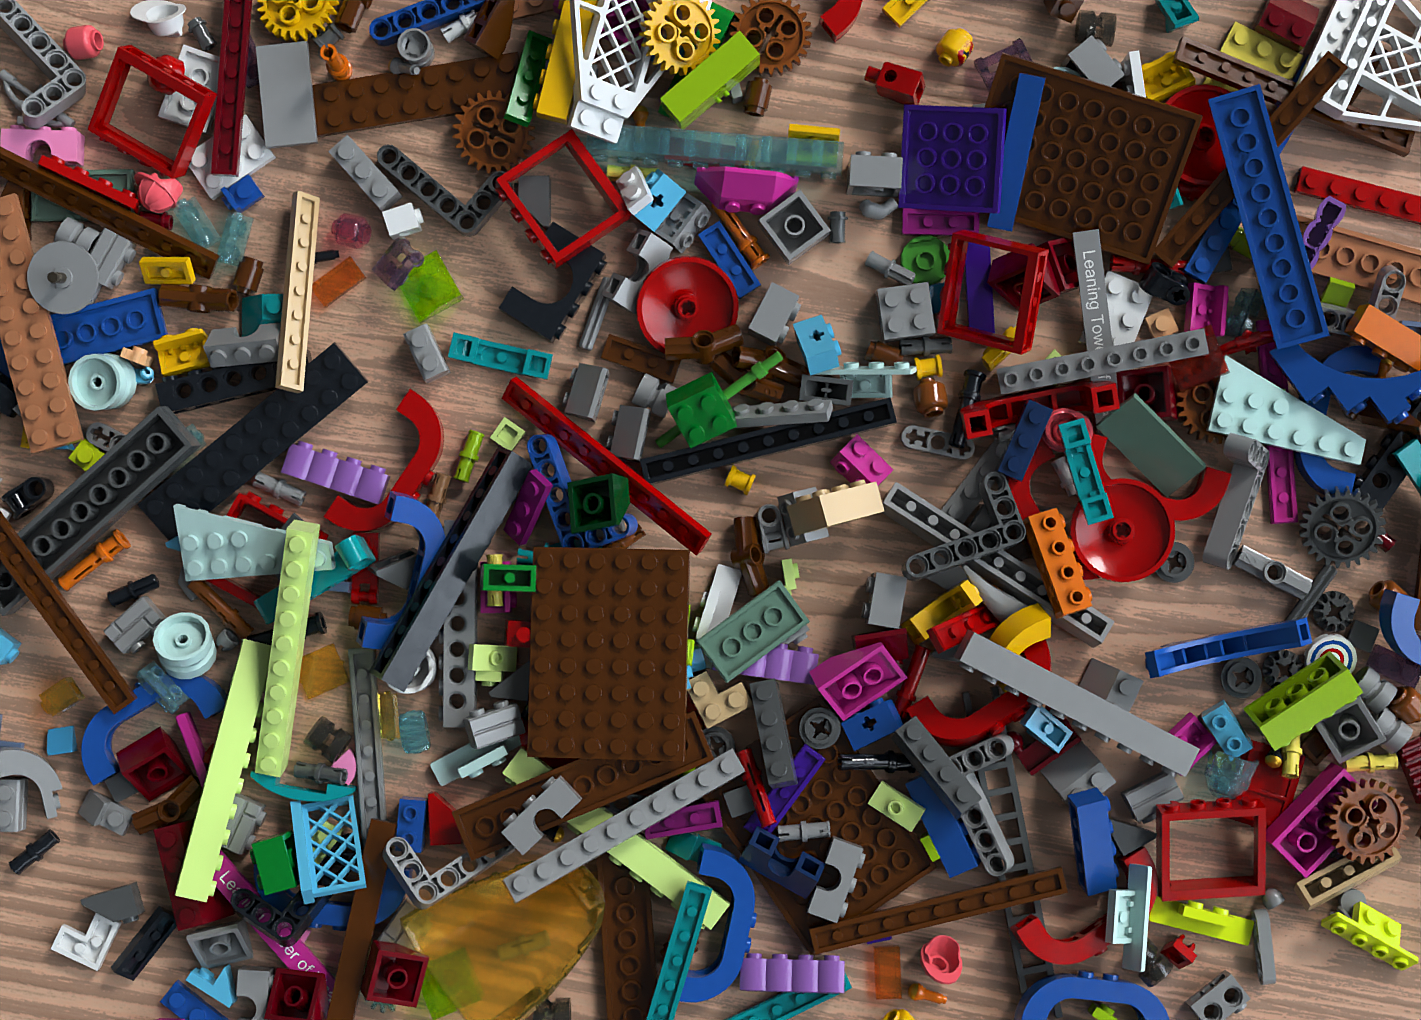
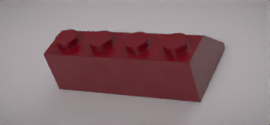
M194 818L153 830L178 931L204 925L235 914L231 903L217 887L213 897L208 896L207 902L175 896V889Z

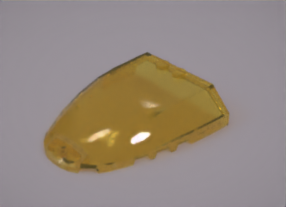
M536 860L515 865L510 870L500 873L498 871L493 872L489 877L479 881H469L466 886L455 890L427 909L416 908L400 918V924L413 949L429 956L428 971L464 1020H525L568 976L597 935L603 921L605 909L604 894L599 882L587 868L581 866L514 904L502 880Z

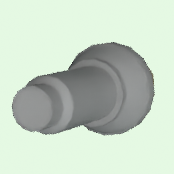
M399 57L392 58L388 64V69L393 74L406 73L417 75L420 72L419 67L405 63Z

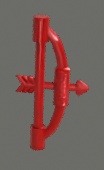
M1245 330L1242 336L1235 337L1234 340L1224 343L1210 351L1209 354L1204 355L1206 362L1222 359L1224 355L1244 350L1246 355L1250 352H1257L1256 347L1274 342L1272 331L1252 332Z

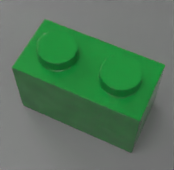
M481 564L480 591L536 592V566Z

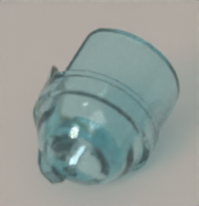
M1210 750L1204 772L1208 789L1217 798H1237L1244 791L1248 790L1251 779L1259 765V760H1254L1253 762L1246 761L1222 751H1217L1216 754H1213Z

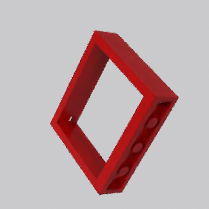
M132 45L120 46L117 48L87 130L99 136L100 141L110 142L115 145L119 152L136 157L140 164L160 171L159 174L161 176H168L172 179L186 175L217 93ZM131 66L197 103L175 161L109 124Z
M573 129L496 179L495 191L500 201L508 203L511 207L509 211L513 219L517 223L521 222L526 228L524 232L532 244L537 243L542 250L539 252L542 259L548 265L551 263L555 269L631 218L632 213L627 209L623 198ZM566 146L614 212V215L557 252L509 184Z
M967 230L952 233L951 243L948 244V250H950L949 258L944 267V275H946L945 284L940 292V300H942L941 309L936 319H939L937 333L1020 355L1031 351L1049 249ZM968 242L1028 256L1014 338L956 324Z
M248 491L247 495L239 492L226 515L239 519L246 505H249L283 525L289 519L283 515L285 510L272 503L269 507L260 502L262 499L260 496ZM320 530L319 539L330 541L327 539L329 534ZM229 578L206 580L255 608L254 601L261 597Z
M1244 796L1242 799L1236 800L1229 798H1217L1216 801L1193 799L1187 803L1170 801V804H1156L1157 893L1162 902L1265 895L1266 807L1259 798L1249 799L1248 796ZM1254 816L1253 875L1170 880V821Z

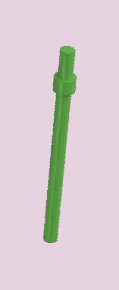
M777 351L763 362L759 361L751 367V371L723 390L727 400L757 378L762 379L766 376L768 370L783 360L782 355ZM675 425L655 441L662 448L682 433L679 427Z

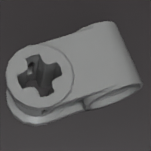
M772 504L761 506L757 512V519L764 554H769V551L780 548L790 549L780 510ZM767 508H772L776 513V518L771 523H766L762 519V512ZM780 538L779 541H774V542H770V543H769L770 540H774V539Z

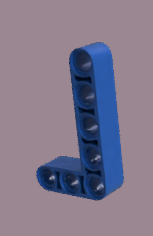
M423 0L374 19L369 26V32L376 44L383 47L397 43L401 33L407 29L417 28L426 32L458 20L460 18L459 15L463 13L466 15L472 10L475 13L479 12L485 0H456L460 2V5L454 10L447 8L449 2L454 0ZM432 9L436 11L433 18H424V13L427 10ZM406 18L412 20V24L408 28L400 27L402 20ZM380 28H388V33L384 37L376 36Z
M539 434L530 437L527 442V450L533 467L553 484L546 503L562 547L576 548L574 546V538L577 537L581 542L580 548H600L629 537L637 531V519L632 514L625 513L623 520L627 525L626 531H621L619 525L601 529L604 534L602 541L596 536L597 530L571 534V524L569 525L565 521V514L567 512L570 514L567 482L572 481L558 442L550 434ZM541 439L546 444L544 452H542L539 448V442L541 441ZM549 464H552L554 467L553 476L548 473ZM558 488L563 492V499L561 501L556 495Z

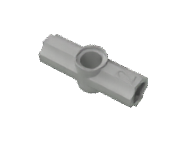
M1242 545L1237 551L1233 563L1234 566L1300 600H1303L1309 593L1313 580L1286 567L1282 562L1274 561L1245 545ZM1270 566H1274L1277 569V576L1273 580L1269 578L1267 573Z

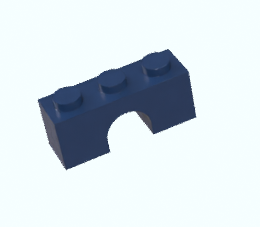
M1030 399L1025 401L1015 423L1014 433L1007 447L1004 448L996 466V472H1000L1017 482H1022L1053 409Z
M757 826L746 842L738 861L806 899L818 883L825 863L804 851L799 857L794 859L784 857L776 848L780 838Z

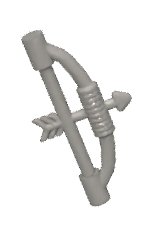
M3 69L0 71V79L3 81L5 93L15 105V108L22 112L21 105L23 100H19L15 96L10 86H14L27 97L32 95L33 92L20 84L17 78ZM36 110L28 112L31 115L39 114ZM62 112L56 116L57 121L51 120L45 125L50 127H74L76 122ZM17 116L18 125L24 124L22 116Z

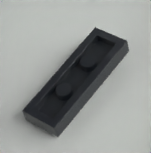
M161 906L157 907L111 966L114 973L132 981L136 979L177 927L172 911Z

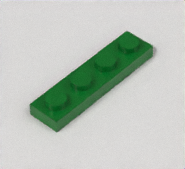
M531 30L527 32L503 116L504 119L524 127H528L534 110V99L540 88L542 69H545L547 48L549 44H552L553 39Z

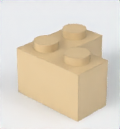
M707 670L689 679L691 688L687 689L707 729L753 705L742 681L718 693Z

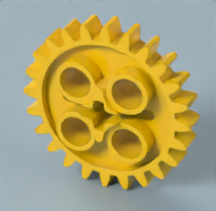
M257 0L262 6L257 11L262 16L260 20L276 38L282 37L287 42L291 37L294 42H298L299 36L307 41L308 34L311 33L316 38L317 29L325 31L323 24L325 22L332 24L329 15H337L333 6H337L340 3L338 0Z
M656 0V2L648 4L652 11L643 12V15L648 20L640 22V25L645 27L646 31L639 33V35L647 39V41L641 44L642 47L649 46L650 48L646 56H655L652 62L653 65L661 63V71L669 69L670 75L677 74L678 72L680 76L687 75V71L688 73L693 71L710 56L709 54L716 51L713 44L720 43V40L715 38V34L720 33L721 30L714 28V24L718 23L719 19L711 18L715 10L706 9L708 1L699 3L700 0ZM677 8L682 12L681 20L676 15ZM695 26L700 31L699 38H697L694 33ZM662 27L666 30V39L661 36ZM680 45L685 52L683 57L679 54Z

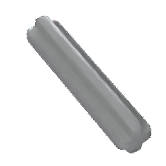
M609 277L602 279L579 346L585 350L591 351L593 349L610 302L601 295L610 279Z

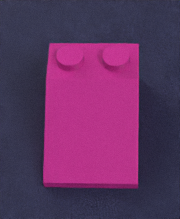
M881 642L830 657L809 671L817 689L843 721L907 679L905 673Z

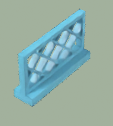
M353 795L301 804L300 800L291 801L290 806L300 888L304 904L314 903L316 897L367 888ZM349 804L350 810L344 817L334 813L338 806ZM320 810L325 814L316 822L309 818L308 812ZM329 817L339 821L332 831L322 826ZM344 825L353 830L347 839L337 835ZM318 830L328 835L321 844L312 840L313 835ZM332 839L342 843L335 853L325 848ZM347 847L356 852L350 862L340 857ZM321 852L331 857L323 867L314 861ZM335 861L345 866L338 876L328 870ZM351 869L359 874L360 880L347 882L343 878ZM324 874L334 880L329 886L318 888L317 882Z

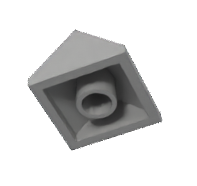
M243 919L198 929L187 935V941L201 967L206 969L253 958L247 923Z

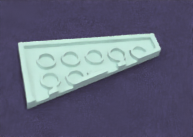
M1223 356L1206 431L1226 436L1234 433L1256 439L1261 444L1357 466L1361 465L1366 439L1230 357Z
M181 504L173 506L186 581L281 574L286 530L264 527L262 524L226 515L219 516L208 513L205 510L187 508ZM318 538L314 571L333 570L336 568L333 543Z

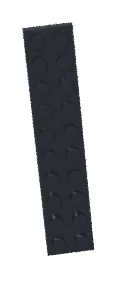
M334 342L305 366L303 392L294 393L278 388L137 505L170 541L178 536L173 508L175 504L185 505L187 508L195 510H205L208 513L211 512L369 381L339 345Z

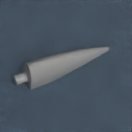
M962 564V568L970 583L978 589L979 596L983 600L982 602L1000 623L1015 612L1027 607L1015 597L990 585L969 567Z

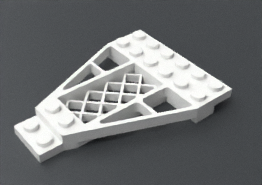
M569 0L575 83L573 87L574 104L567 127L608 143L617 144L624 119L632 114L664 71L660 70V63L644 83L651 56H646V53L650 50L649 46H641V49H639L636 41L643 37L639 35L634 38L628 26L629 23L635 20L638 21L639 25L640 22L645 21L644 15L640 12L635 0H626L618 4L617 0H598L597 7L582 0ZM646 0L648 4L656 2V0ZM700 0V1H699V3H701V2H703V1H708V5H707L706 9H707V10H710V6H711L712 0ZM627 3L630 4L635 17L626 21L620 8ZM579 7L594 13L584 52L582 50ZM615 11L620 25L611 29L606 19V14ZM640 25L642 32L646 31V28ZM622 28L628 41L619 46L613 32ZM661 33V36L666 39V35ZM607 35L613 49L604 53L599 44V39ZM630 44L636 58L627 62L621 49ZM615 52L621 66L612 70L606 56ZM600 60L606 74L597 78L591 66L594 62ZM637 62L634 74H632L629 65ZM623 69L629 83L620 87L614 73ZM608 77L609 80H610V82H611V84L608 83V82L602 81V79Z
M1335 0L1295 88L1326 52L1329 51L1347 65L1348 69L1314 106L1315 109L1335 120L1421 132V122L1385 116L1390 103H1393L1421 119V99L1416 89L1417 86L1421 85V80L1414 82L1410 70L1417 68L1421 77V43L1418 42L1421 36V14L1408 0ZM1394 3L1416 26L1412 38L1385 24ZM1381 41L1390 44L1393 51L1385 53ZM1375 48L1377 56L1370 57L1373 49ZM1406 53L1412 56L1415 63L1407 65L1403 54ZM1395 56L1399 68L1392 70L1387 58ZM1379 60L1384 72L1376 74L1371 62ZM1402 73L1406 84L1398 86L1394 74ZM1386 77L1387 82H1385L1384 80H1382V79H1380V78ZM1357 84L1383 99L1377 116L1346 111ZM1408 89L1410 95L1405 93L1403 90Z

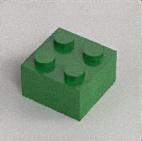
M712 372L666 393L667 408L690 448L737 427L735 413Z
M292 830L262 838L251 844L250 857L252 863L257 864L259 871L257 883L259 889L264 890L265 895L294 888L300 884L295 839Z

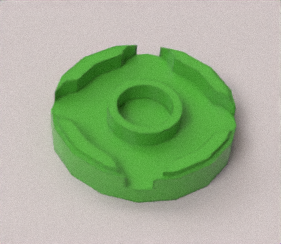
M932 235L915 237L905 245L900 256V266L916 274L913 281L914 284L928 282L929 286L937 284L946 276L944 275V267L949 258L948 246Z

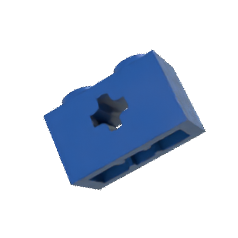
M879 698L868 704L870 709L864 712L859 710L849 717L848 720L841 723L854 751L894 733L904 725L892 699L884 701L883 698ZM875 718L877 723L869 727L868 722Z
M403 796L399 799L396 837L404 838L415 853H421L425 850L429 809L428 798ZM395 846V851H401L399 847Z

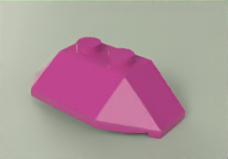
M727 166L709 167L706 169L704 167H697L694 185L717 209L730 213L738 211L750 212L753 215L767 214L796 192L799 177L789 176L777 171Z

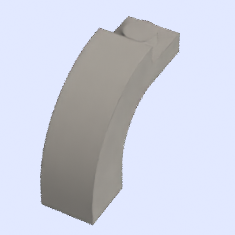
M19 747L0 748V778L9 775H23L32 779L40 789L46 818L57 817L56 809H60L61 805L58 793L53 794L52 791L62 789V785L53 767L43 757L33 751Z

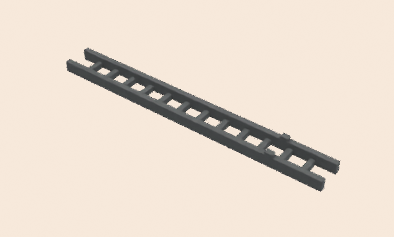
M998 686L990 687L992 699L995 700L1000 697ZM967 691L961 693L966 717L973 714L970 695ZM1004 726L1005 729L1000 734H1007L1006 726ZM973 751L974 760L977 763H981L980 754ZM1010 754L1003 761L995 762L977 770V776L990 807V797L1011 793L1014 811L994 816L997 822L1016 818L1019 836L1008 838L1006 841L1009 846L1021 844L1024 862L1015 863L1006 873L1026 869L1027 874L1034 873V867L1012 755ZM1006 767L1009 786L988 790L985 771ZM989 835V837H990V842H991V844H992V843H993V839H992L991 835ZM995 857L997 866L1004 868L1002 859ZM1005 873L997 877L998 881L1006 879ZM1040 900L1032 902L1034 913L1013 916L1011 907L1004 908L1021 997L1027 991L1025 975L1046 971L1047 976L1054 974L1053 964L1045 960L1043 964L1023 967L1020 949L1025 948L1017 941L1010 930L1011 926L1030 914L1037 916L1045 928ZM1058 1002L1053 1007L1054 1015L1056 1018H1062L1061 1004Z

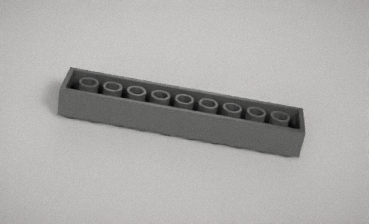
M158 406L17 534L52 580L193 454L201 444L168 406ZM0 560V614L6 616L16 613L29 601V598Z

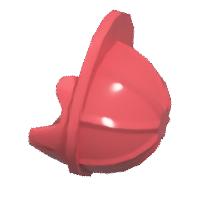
M137 172L134 175V179L139 186L137 197L142 206L147 210L163 213L177 206V201L183 192V187L179 181L172 178L160 179L156 173L148 175L143 172Z
M1066 408L1056 409L1049 418L1042 434V439L1050 449L1056 452H1064L1058 425L1084 418L1090 440L1093 436V426L1086 416L1077 411Z
M938 935L922 946L920 964L926 975L941 984L949 985L957 981L962 971V959L960 957V946L955 939L946 935Z

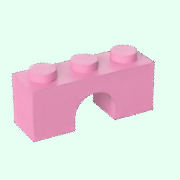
M10 125V129H1L0 147L33 162L35 151L40 146L49 145L51 155L66 161L64 165L84 166L85 136L74 127H61V130H51V127L42 126L31 130L21 125Z

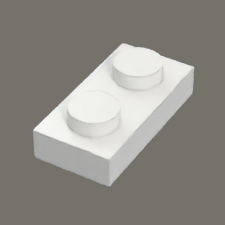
M636 165L629 171L624 172L616 181L627 209L633 215L637 214L654 200L642 171Z

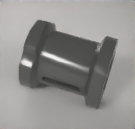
M327 23L328 26L325 27V31L318 33L316 38L313 35L311 36L320 49L323 45L328 48L327 44L334 45L338 40L345 38L333 23Z

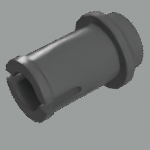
M196 17L187 24L189 26L188 31L193 33L202 51H208L214 48L217 42L206 27V20Z
M830 212V217H828L831 230L829 243H846L845 220H848V217H845L846 212Z

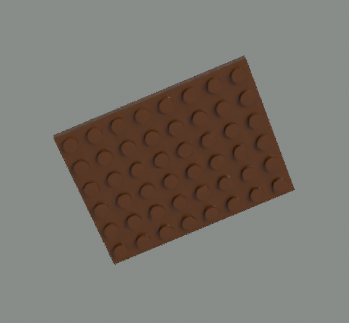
M1002 53L984 108L1007 109L1005 139L1019 74L1024 73L1046 78L1014 222L1073 240L1072 233L1099 229L1102 250L1149 265L1203 115Z
M533 547V565L536 566V592H532L527 757L684 762L686 747L690 550Z
M821 696L785 719L793 758L805 743L799 732L802 716L813 708L822 707L829 709ZM826 718L819 724L810 722L815 728L813 738L820 732L830 734L824 727ZM841 727L840 735L833 745L824 749L812 748L826 760L778 823V825L784 826L800 824V821H806V823L829 821L831 837L811 838L807 842H802V839L778 842L776 846L778 852L784 857L794 859L799 857L804 851L825 863L824 858L832 836L863 847L862 853L866 854L861 869L857 868L853 878H856L857 882L852 894L848 892L845 902L848 903L844 918L839 917L838 920L875 911L938 867L935 862H932L914 831L910 832L868 804L880 784L872 770L840 771L838 769V765H841L837 764L839 754H860L858 750H853L845 731ZM759 737L741 751L751 748L757 768L762 772L760 777L767 794L771 787L768 784ZM747 765L753 784L756 785L751 768ZM743 774L702 797L705 802L719 800L723 828L740 853H742L746 842L752 835L743 826L755 810L732 818L723 793L746 785V781L743 782L742 780ZM756 791V792H757V795H758V798H759V801H760V803H761L762 800H761L759 791ZM776 826L771 834L778 837V827ZM825 863V867L816 885L824 888L834 886L840 877L839 870ZM752 869L809 954L815 953L809 928L832 921L807 912L806 908L812 891L805 899Z

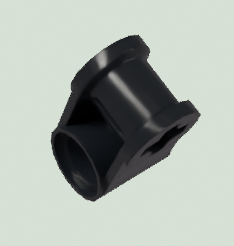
M1153 262L1139 281V287L1144 292L1161 298L1172 305H1183L1190 298L1186 276L1166 267L1162 263Z
M31 477L5 493L1 500L7 502L14 513V519L19 520L30 514L37 506L53 495L54 484L48 478ZM38 482L43 486V491L40 495L35 491V486Z

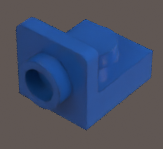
M249 174L228 189L225 186L220 189L225 195L221 199L230 211L235 209L239 214L265 197Z

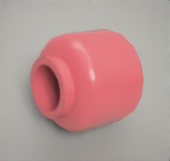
M91 25L71 27L66 31L65 38L63 39L64 50L75 60L95 58L100 54L104 46L102 34Z

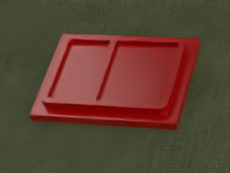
M1251 740L1253 748L1240 756L1238 769L1235 773L1228 798L1231 800L1242 799L1244 796H1248L1249 799L1259 798L1266 807L1267 829L1293 802L1306 756H1300L1299 778L1288 779L1282 777L1283 763L1277 768H1271L1265 763V755L1271 750V746L1265 742ZM1254 816L1228 817V819L1254 827Z

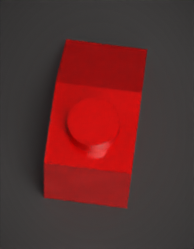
M431 791L428 793L430 846L462 844L464 841L452 815V811L456 809L437 791Z

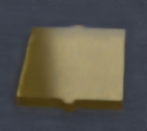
M334 643L302 656L299 683L302 684L308 700L350 682L343 666L345 661L341 660Z
M390 691L378 693L381 738H385L388 741L400 739L397 693H391Z

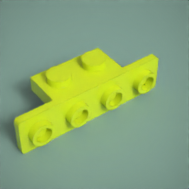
M1156 896L1155 903L1149 913V921L1246 946L1249 945L1254 927L1253 920L1228 914L1229 910L1214 906L1213 910L1203 908V903L1188 900V903L1179 901L1162 902L1160 897Z
M1361 901L1353 905L1352 919L1340 912H1335L1321 920V926L1348 940L1353 945L1371 953L1374 957L1392 965L1395 969L1402 971L1418 964L1419 958L1399 947L1401 924Z

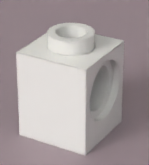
M412 203L382 212L389 235L393 240L422 231L420 224L424 223L421 210L420 208L415 209Z

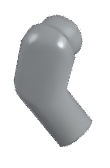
M892 197L881 205L867 199L863 200L859 205L862 215L874 220H882L898 208L897 202Z

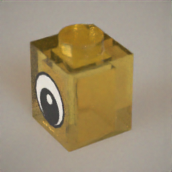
M72 677L63 678L38 695L42 700L40 702L41 707L47 714H51L52 717L63 714L85 699V696Z

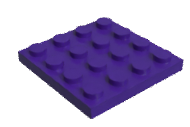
M904 104L901 157H903L902 183L899 192L898 208L1000 213L1007 109Z

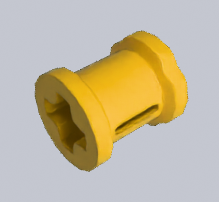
M939 354L935 355L934 358L919 360L918 357L914 358V366H917V372H915L917 381L921 380L922 377L935 375L938 378L943 377L942 362Z
M732 465L724 486L728 487L730 485L743 491L744 495L747 496L756 475L746 474L737 470L735 465Z

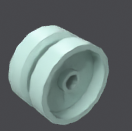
M112 353L85 355L77 360L70 370L68 379L69 389L74 400L83 408L93 411L121 408L127 404L135 394L137 385L136 374L130 362L119 357L120 355Z
M184 612L171 615L160 622L154 631L153 643L161 666L172 677L192 679L201 676L211 668L216 660L217 649L209 625L199 615Z

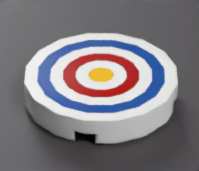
M1339 634L1320 635L1312 640V643L1305 650V667L1330 651L1348 668L1350 673L1355 670L1357 663L1356 650L1348 639Z

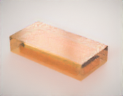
M349 256L312 284V291L326 308L367 277L352 257Z
M873 946L876 1000L902 999L900 946Z

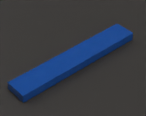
M1024 73L1019 74L1004 144L1000 213L989 214L987 227L1011 232L1013 230L1046 79L1044 77Z

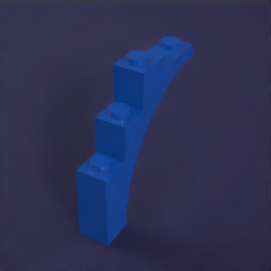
M1299 344L1280 350L1274 348L1269 352L1271 359L1306 404L1311 402L1314 405L1327 396L1325 392L1329 391L1346 415L1351 412L1357 414L1368 406L1366 402L1369 400L1383 420L1389 425L1393 421L1395 424H1398L1409 416L1407 412L1410 410L1411 405L1407 401L1408 398L1413 401L1421 396V370L1405 376L1391 378H1363L1341 373L1320 363L1306 353Z
M1306 617L1250 626L1241 630L1172 642L1160 646L1161 648L1145 652V666L1149 671L1150 678H1155L1225 660L1302 647L1312 643L1308 620Z

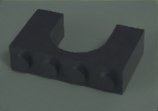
M555 222L551 223L545 233L557 252L579 238ZM590 245L566 262L572 269L573 283L568 294L560 301L548 304L540 303L512 286L499 306L500 311L551 343L555 339L560 340L567 329L564 326L569 317L573 319L580 308V305L577 303L582 296L587 297L594 284L591 281L596 274L601 275L607 265V262L604 261L606 259L605 253Z

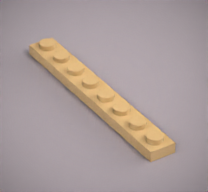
M301 191L292 193L275 388L294 393L303 392L320 202L319 197Z

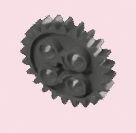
M1335 486L1333 494L1324 489L1325 497L1322 498L1316 494L1315 504L1307 502L1310 511L1302 510V516L1306 519L1299 520L1300 526L1303 527V529L1299 530L1300 537H1305L1302 540L1303 546H1309L1307 549L1308 554L1316 552L1315 559L1317 562L1324 557L1325 566L1334 561L1336 568H1339L1341 562H1345L1346 567L1350 568L1351 561L1354 560L1357 565H1360V557L1363 556L1365 559L1370 560L1368 552H1378L1374 544H1383L1382 538L1378 535L1386 534L1385 528L1381 527L1386 524L1385 518L1380 517L1383 515L1382 508L1375 509L1378 506L1376 499L1369 502V493L1360 497L1361 492L1359 488L1350 493L1349 486L1345 487L1344 492H1340L1339 488ZM1339 506L1347 508L1342 514H1335L1333 512ZM1324 514L1329 515L1332 520H1330V519H1328V518H1326V517H1323V515H1324ZM1358 521L1368 522L1364 528L1355 527ZM1337 524L1341 527L1347 525L1348 531L1345 528L1338 530ZM1322 526L1330 527V530L1325 534L1317 532ZM1352 534H1354L1357 537H1361L1362 539L1357 540L1353 537ZM1344 540L1351 542L1350 546L1346 548L1338 546Z

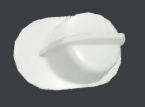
M146 0L131 8L130 14L132 18L147 23L154 35L182 36L185 5L165 0Z

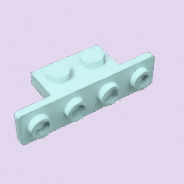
M844 362L843 366L814 375H840V379L854 380L851 398L893 397L892 375L914 374L917 372V366H909V362H894V366H884V362H869V366H859V362Z
M518 735L480 749H473L470 743L432 762L430 767L441 786L459 777L469 776L472 779L484 772L483 767L489 764L495 767L506 761L505 756L509 754V751L521 745L520 737Z
M1130 864L1128 889H1109L1105 942L1124 944L1122 967L1132 971L1144 972L1152 867Z

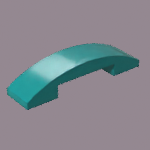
M453 332L448 358L509 373L548 380L553 354L531 349L526 350Z
M1084 418L1058 425L1069 470L1087 524L1091 525L1114 518L1090 445L1091 440Z
M255 770L251 771L250 777L271 792L301 801H329L345 797L357 790V786L328 783L327 790L322 791L280 784L281 777L255 773Z

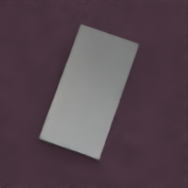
M301 41L256 46L265 147L272 149L318 144L308 42Z

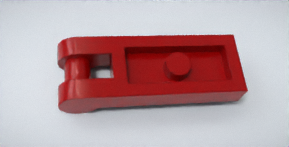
M353 532V535H358L365 539L376 558L375 562L379 561L380 533ZM367 567L352 575L351 604H360V602L378 604L379 577L370 572ZM361 584H370V590L361 591Z

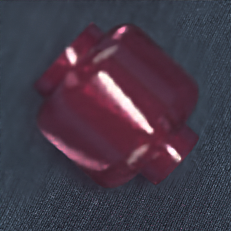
M343 213L333 222L331 232L338 245L360 249L369 242L372 229L364 217Z

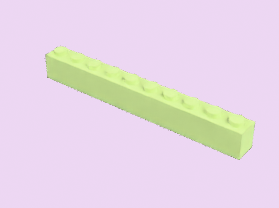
M294 520L286 530L255 773L281 777L288 766L320 524Z
M242 639L176 885L175 896L207 902L208 896L213 897L217 881H213L215 870L220 871L224 857L219 855L221 846L227 845L230 830L226 829L228 820L234 819L237 804H233L235 793H241L244 779L240 778L242 768L247 769L251 754L246 753L248 744L255 741L257 728L253 727L255 718H260L263 711L264 703L260 702L262 692L266 690L271 645Z
M523 746L502 773L506 775L504 780L511 786H514L553 770V768L538 757H527V748ZM602 806L568 820L567 827L575 834L580 835V833L587 832L615 815ZM640 833L607 851L610 854L608 858L620 867L624 864L631 869L629 874L639 882H642L644 879L652 885L650 887L652 892L661 898L665 895L672 900L671 906L679 911L687 881L710 887L652 842L646 840ZM714 889L710 896L702 929L708 927L711 930L730 905V901Z

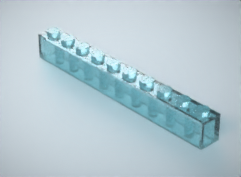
M622 125L617 144H611L587 135L586 149L597 162H607V158H615L618 163L632 164L633 160L643 161V165L658 166V162H666L668 167L683 168V164H692L694 169H697V167H704L706 169L709 166H727L777 171L784 174L785 172H794L795 177L810 178L811 174H819L821 179L836 180V176H842L845 147L844 142L631 125Z

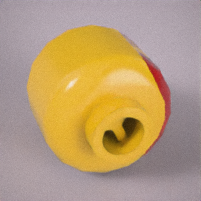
M961 28L949 29L936 45L939 61L947 67H959L964 64L974 49L972 36Z

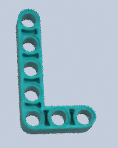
M353 535L335 546L337 550L334 553L336 568L333 570L314 571L310 600L376 561L375 556L363 537ZM279 586L254 601L266 625L275 621Z

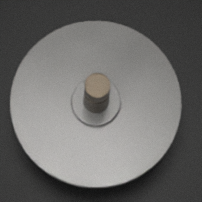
M58 241L43 246L35 253L28 267L27 282L33 298L44 309L57 314H71L82 310L92 301L98 289L99 273L93 257L83 247L72 242Z

